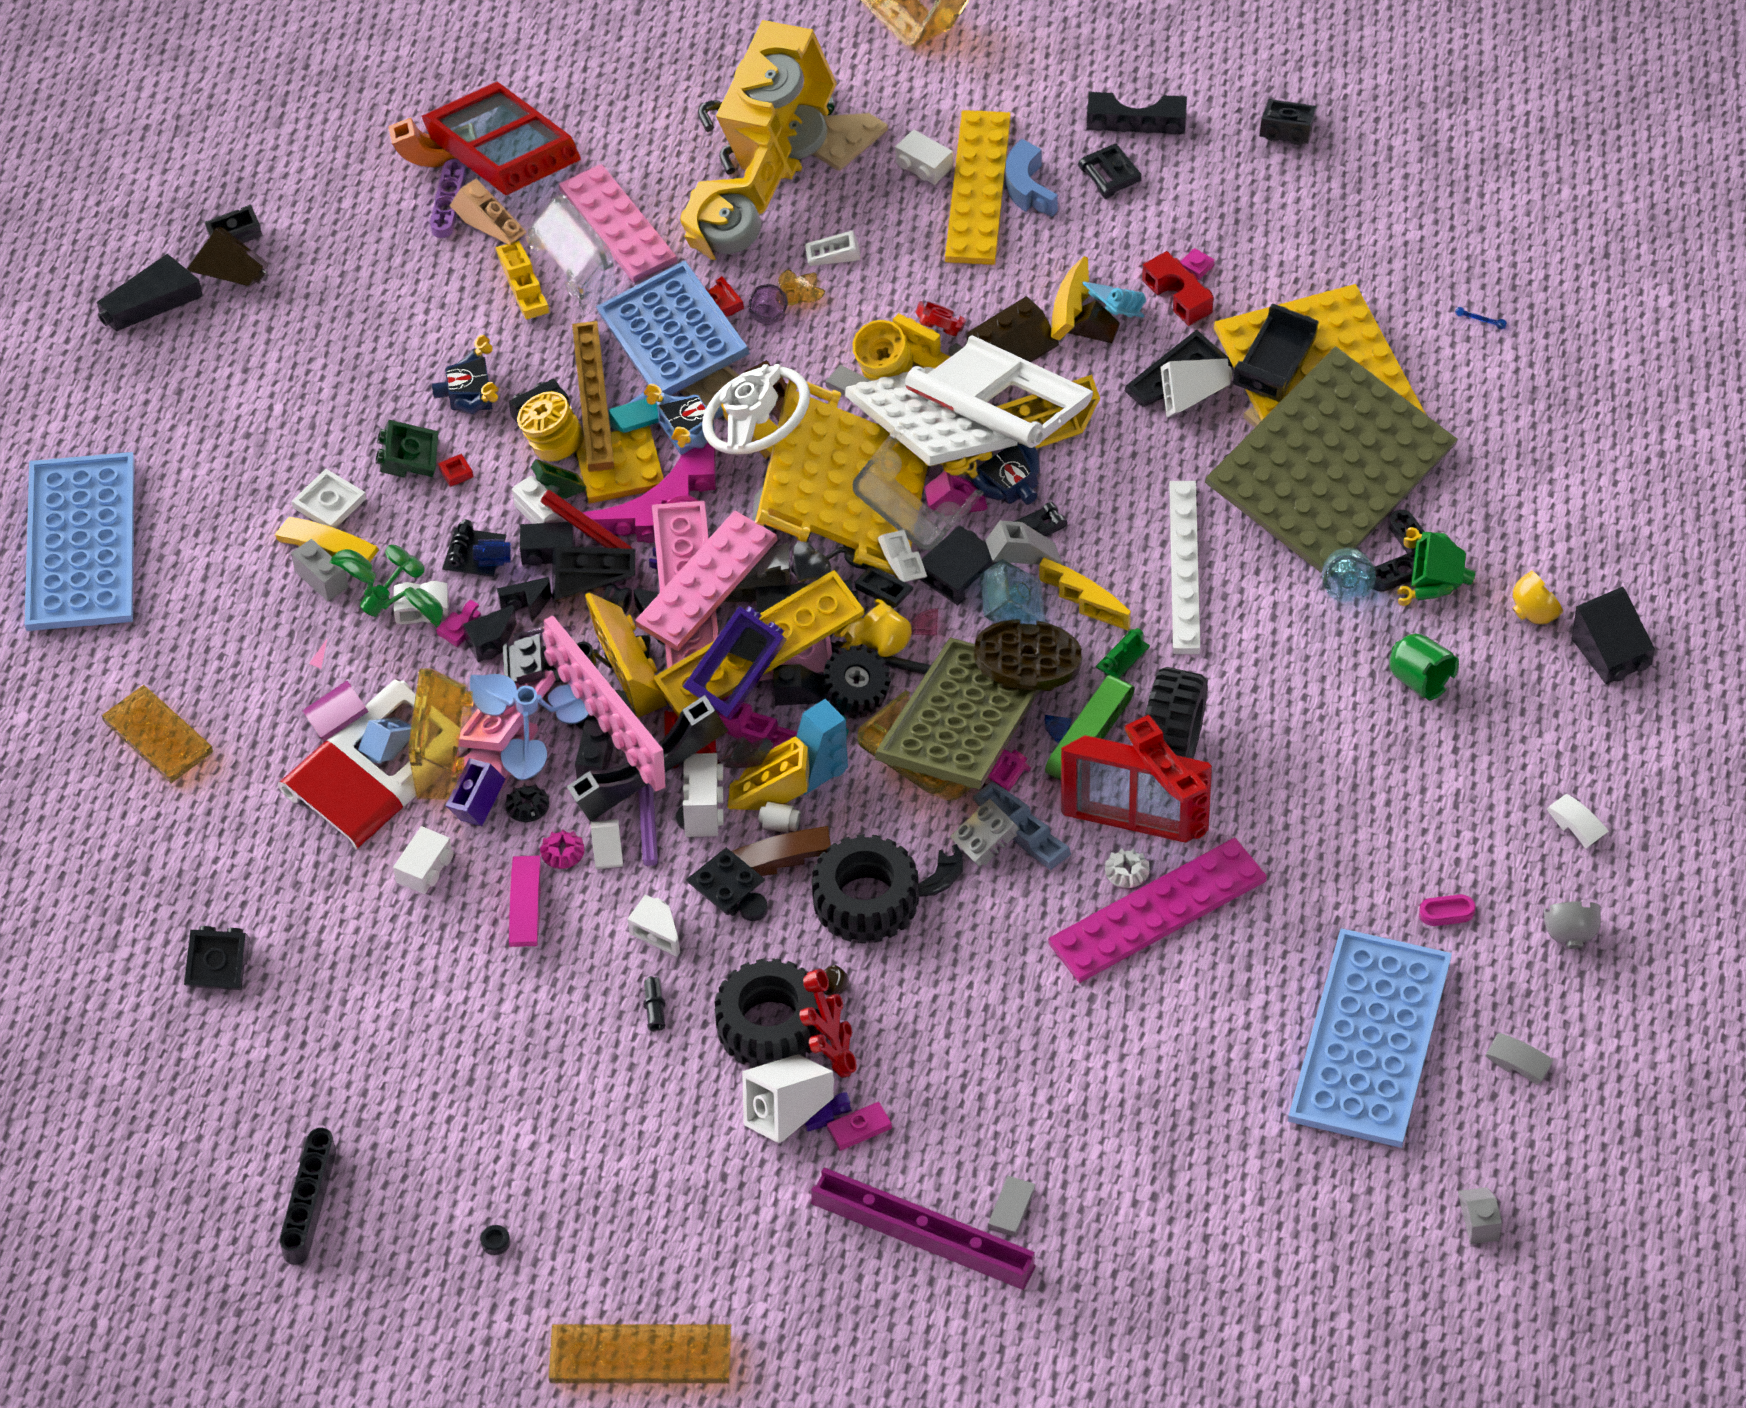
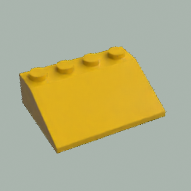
M592 593L585 594L595 634L623 690L626 692L631 707L636 712V717L644 716L667 706L666 699L653 681L655 673L658 672L653 659H647L644 654L647 649L642 637L636 638L633 632L636 630V626L631 615L625 616L620 606Z

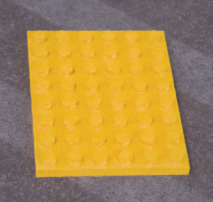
M1356 284L1278 304L1319 322L1316 339L1282 400L1336 346L1426 414ZM1269 307L1214 322V330L1234 369L1238 361H1243L1268 316ZM1245 389L1261 421L1280 403Z

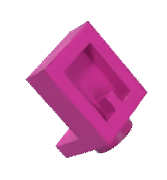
M1004 749L987 778L1009 792L1022 772L1025 770L1029 773L1031 767L1025 763L1028 758L1015 749L1012 753Z

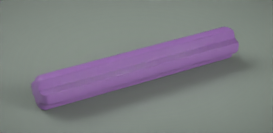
M648 784L638 790L642 855L645 866H655L658 863L654 794L653 787Z

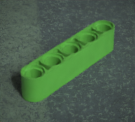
M1108 675L1049 757L1045 766V773L1061 780V748L1084 735L1104 739L1131 701L1135 686Z

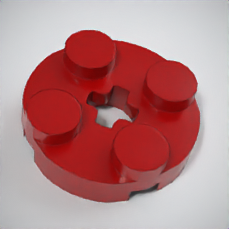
M919 301L915 313L920 318L919 323L933 328L934 325L943 328V332L956 337L958 332H962L966 323V319L961 315L957 319L953 317L954 311L932 302H927L926 306H924L923 301Z

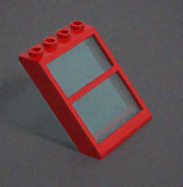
M498 81L421 116L428 134L434 142L505 196L581 160L572 136Z
M1084 735L1061 748V812L1064 816L1187 843L1192 839L1203 837L1209 831L1212 766L1209 762L1177 756L1188 771L1193 769L1207 786V792L1182 803L1170 795L1155 779L1134 746Z

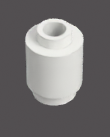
M767 802L766 807L761 806L758 821L762 823L763 829L784 833L795 832L799 827L801 811L796 810L794 806Z

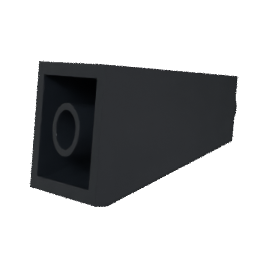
M1623 586L1576 606L1571 639L1605 684L1621 681L1627 675L1636 671H1644L1652 665L1655 648Z

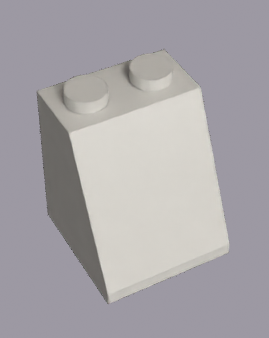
M799 1054L742 1071L744 1125L778 1143L787 1139L834 1098L833 1071Z

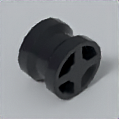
M610 583L605 590L603 599L620 606L624 614H626L632 600V589L627 587L620 589L617 585Z

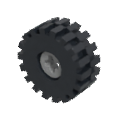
M850 646L849 651H846L844 647L839 649L838 654L834 652L830 660H827L820 681V691L824 692L822 698L827 701L830 700V704L834 708H839L838 712L841 715H844V712H848L849 718H855L856 713L860 714V718L866 717L868 711L871 715L875 713L877 707L880 708L883 705L891 683V677H889L890 669L889 667L884 668L886 661L883 658L876 659L878 653L872 651L871 654L866 653L868 649L866 647H862L861 651H857L856 646ZM858 676L859 684L853 683V677Z

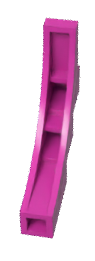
M707 442L701 449L693 448L682 454L672 471L657 486L640 497L618 506L583 513L614 535L626 536L636 534L637 542L653 543L655 542L652 505L666 504L667 500H671L677 494L690 495V491L705 492L707 490H716L715 448Z

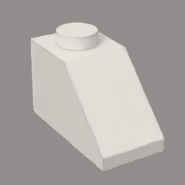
M644 895L627 919L629 934L677 957L680 953L679 940L670 907L659 898L654 899Z

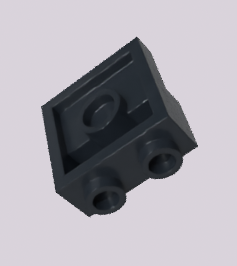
M1268 99L1261 118L1259 137H1265L1269 141H1290L1295 145L1308 144L1312 134L1317 106Z
M199 926V930L190 929L184 985L197 988L242 990L244 966L247 965L250 937L240 928H227V932L216 931V928L211 926Z

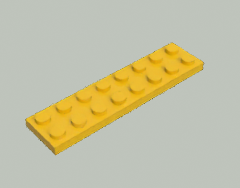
M962 110L945 262L995 265L1011 112Z
M835 570L760 613L762 616L759 620L768 625L770 622H773L784 630L782 635L787 639L764 674L864 615V608ZM713 642L653 677L654 683L678 717L684 708L699 699L686 690L683 685ZM728 653L707 683V691L720 700L731 695L753 662Z

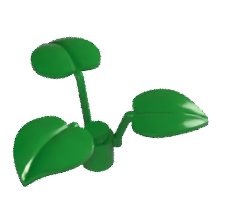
M391 544L385 549L387 558L399 567L384 586L377 585L373 587L376 573L371 570L372 564L354 550L344 549L338 551L329 561V563L341 567L356 579L368 583V587L364 592L366 596L360 603L361 609L368 615L377 617L382 609L386 610L389 605L405 596L436 628L440 625L443 607L426 590L421 588L414 590L412 587H409L389 599L390 592L388 588L402 570L413 578L421 577L425 571L423 563L415 556L410 555L402 547Z

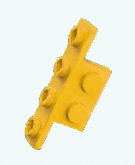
M900 313L893 318V323L901 328L913 354V364L915 366L935 369L950 358V356L941 352V336L935 330L928 329L917 323L914 319L907 318Z

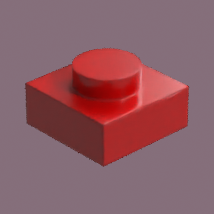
M462 453L438 463L439 470L450 487L474 477L473 470Z

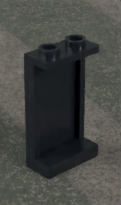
M1272 303L1269 307L1268 316L1243 361H1238L1235 367L1232 384L1281 402L1316 339L1319 322L1309 316Z

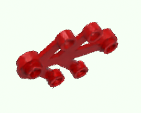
M823 969L810 971L804 976L803 983L808 992L814 993L821 1017L813 1007H809L800 1011V1020L804 1026L813 1025L822 1033L810 1037V1049L815 1054L823 1052L831 1060L834 1072L840 1077H849L851 1073L856 1071L857 1063L854 1054L849 1050L852 1027L848 1021L840 1022L841 1010L843 1009L842 998L839 994L827 996L825 999L823 991H826L829 986L825 971ZM825 1037L830 1040L831 1046L826 1042Z

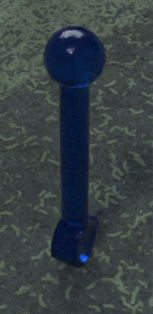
M1463 307L1455 309L1457 316L1464 315L1496 325L1499 329L1506 328L1507 322L1504 319H1491L1465 311Z

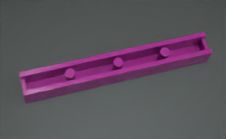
M823 1167L819 1181L811 1189L812 1205L1019 1289H1025L1036 1268L1034 1251Z

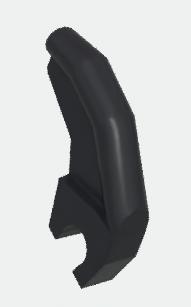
M957 844L952 845V852L954 854L952 856L945 855L943 849L939 850L935 873L919 883V897L934 896L950 888L963 872L962 853Z

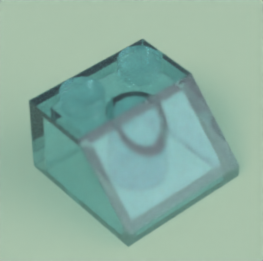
M1004 559L980 574L984 617L995 623L1012 619H1020V623L1036 624V620L1045 622L1040 579Z

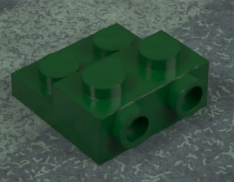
M388 419L385 428L379 430L377 444L382 445V449H378L375 464L380 465L379 472L405 478L407 472L433 477L436 469L439 431Z

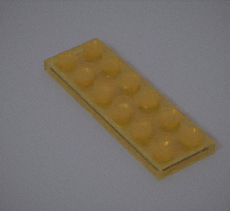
M552 1324L549 1383H730L731 1324Z

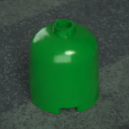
M1415 633L1407 635L1393 645L1389 666L1391 672L1399 681L1420 697L1431 701L1441 696L1447 690L1444 685L1450 676L1453 679L1456 677L1459 659L1451 651L1429 637Z

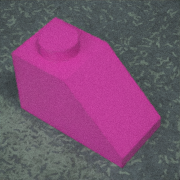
M944 471L925 486L929 508L946 516L985 511L987 509L985 497L981 495L972 482L958 475L954 476Z

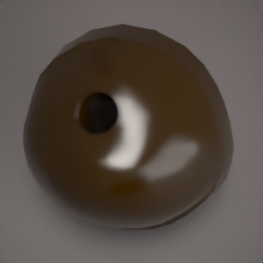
M835 964L828 966L824 971L828 977L829 986L823 993L828 996L840 995L847 990L849 977L839 966Z

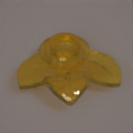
M787 269L778 278L780 286L778 300L782 304L812 303L820 300L825 294L824 289L816 287L817 274L815 272L796 277L794 272Z

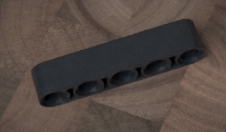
M323 1127L313 1129L307 1136L279 1237L284 1260L292 1265L303 1263L309 1256L336 1157L333 1135L331 1131ZM312 1194V1196L304 1198V1196ZM299 1220H305L302 1223H296ZM293 1245H299L296 1248H290Z

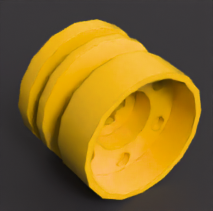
M887 320L871 321L863 325L856 333L852 342L853 353L866 378L874 381L881 377L897 376L912 369L913 354L901 328L895 323Z
M552 391L533 396L519 410L517 417L518 425L524 436L528 439L534 453L541 460L548 462L562 460L569 457L582 444L584 438L583 427L577 416L573 413L567 399L561 393Z

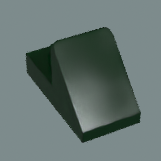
M535 459L531 465L536 479L547 490H551L562 499L572 497L584 492L586 489V485L577 473Z

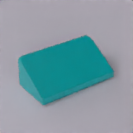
M645 398L608 410L610 427L626 433L659 423L658 404L650 405Z

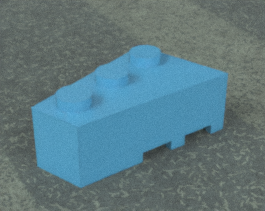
M824 699L803 712L796 735L808 747L809 786L804 795L834 776L842 775L848 768L846 721Z

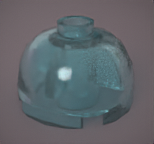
M1346 547L1338 549L1331 553L1323 563L1321 576L1324 588L1328 595L1337 601H1354L1350 597L1361 595L1365 597L1374 588L1376 575L1373 563L1366 553L1356 548Z

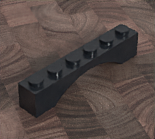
M705 695L681 711L669 733L658 743L664 753L665 772L729 731ZM626 763L610 769L589 771L569 784L567 788L591 822L649 783L646 784L643 781L640 771L635 766Z

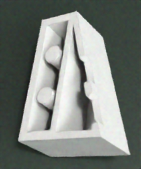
M717 753L693 754L684 760L683 812L685 837L718 836V826H724L723 809H718V803H723V786L718 787V781H723V764H717Z

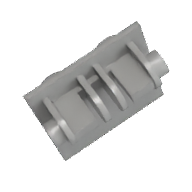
M989 798L970 818L957 828L950 838L980 867L983 864L986 866L995 856L990 850L993 849L998 854L999 851L994 846L999 843L1003 848L1006 847L1000 840L1003 839L1008 844L1017 836L1016 832L1019 828Z

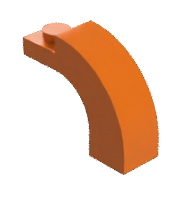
M412 118L388 126L391 142L395 150L401 157L413 164L424 167H441L448 160L457 159L434 142L429 134L420 131ZM472 124L453 131L466 142L477 139Z

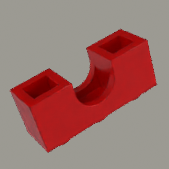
M1165 251L1143 264L1142 281L1157 296L1165 291L1172 290L1178 292L1173 295V312L1187 326L1213 313L1214 296L1208 288H1204L1198 282L1196 276L1193 273H1189L1182 266L1178 258H1174L1168 251Z

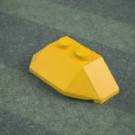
M1092 374L1072 381L1093 391L1089 404L1040 444L1036 445V449L1084 432L1101 399ZM1034 394L996 406L1029 423L1038 422L1042 425L1064 409Z
M795 736L758 756L743 771L738 780L735 779L730 784L727 808L760 810L761 806L766 807L767 802L785 804L806 793L809 786L808 747Z

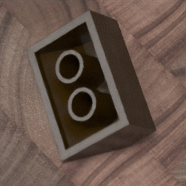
M1025 296L967 332V342L968 337L972 335L1029 362H1033L1059 346V341L1051 337V326L1043 310L1028 296Z

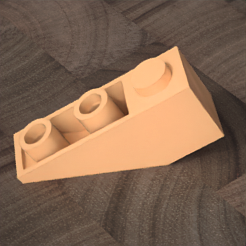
M477 178L460 188L450 204V207L466 224L509 245L527 233Z

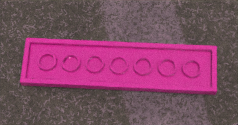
M1234 837L1049 937L1048 944L1078 983H1081L1267 881V875Z

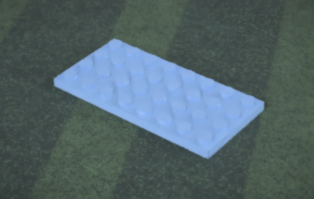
M133 452L29 461L25 592L26 631L133 622L135 458Z
M1340 929L1290 1108L1288 1122L1399 1148L1403 1147L1452 953Z

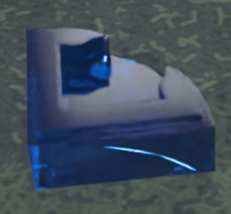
M1045 715V730L1054 738V741L1060 743L1072 725V718Z

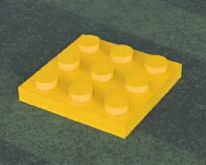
M650 425L626 433L620 431L610 432L615 469L588 472L585 438H583L582 444L575 452L582 480L586 485L585 492L588 504L646 493L664 479Z

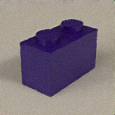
M469 758L445 806L460 821L483 826L506 779L492 764Z

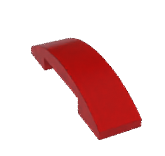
M1146 715L1124 726L1131 743L1146 767L1161 786L1175 799L1184 803L1207 792V786L1193 769L1188 771L1163 739L1162 730L1150 715Z

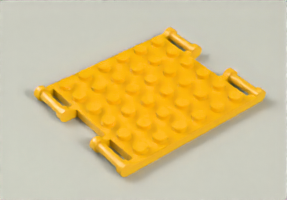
M791 380L787 384L777 430L789 420L799 402V392L796 391L798 387ZM807 382L810 394L824 399L828 403L810 397L807 411L801 422L789 435L773 445L755 524L760 526L765 524L797 537V540L801 542H806L810 532L855 549L854 563L859 565L864 563L899 579L888 563L878 537L883 534L905 530L910 547L912 546L928 466L881 425L837 408L841 392L836 390L829 391Z

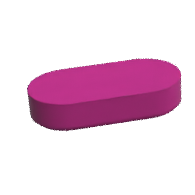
M1463 894L1428 898L1420 905L1419 917L1423 923L1429 926L1464 923L1474 917L1476 906L1472 898Z

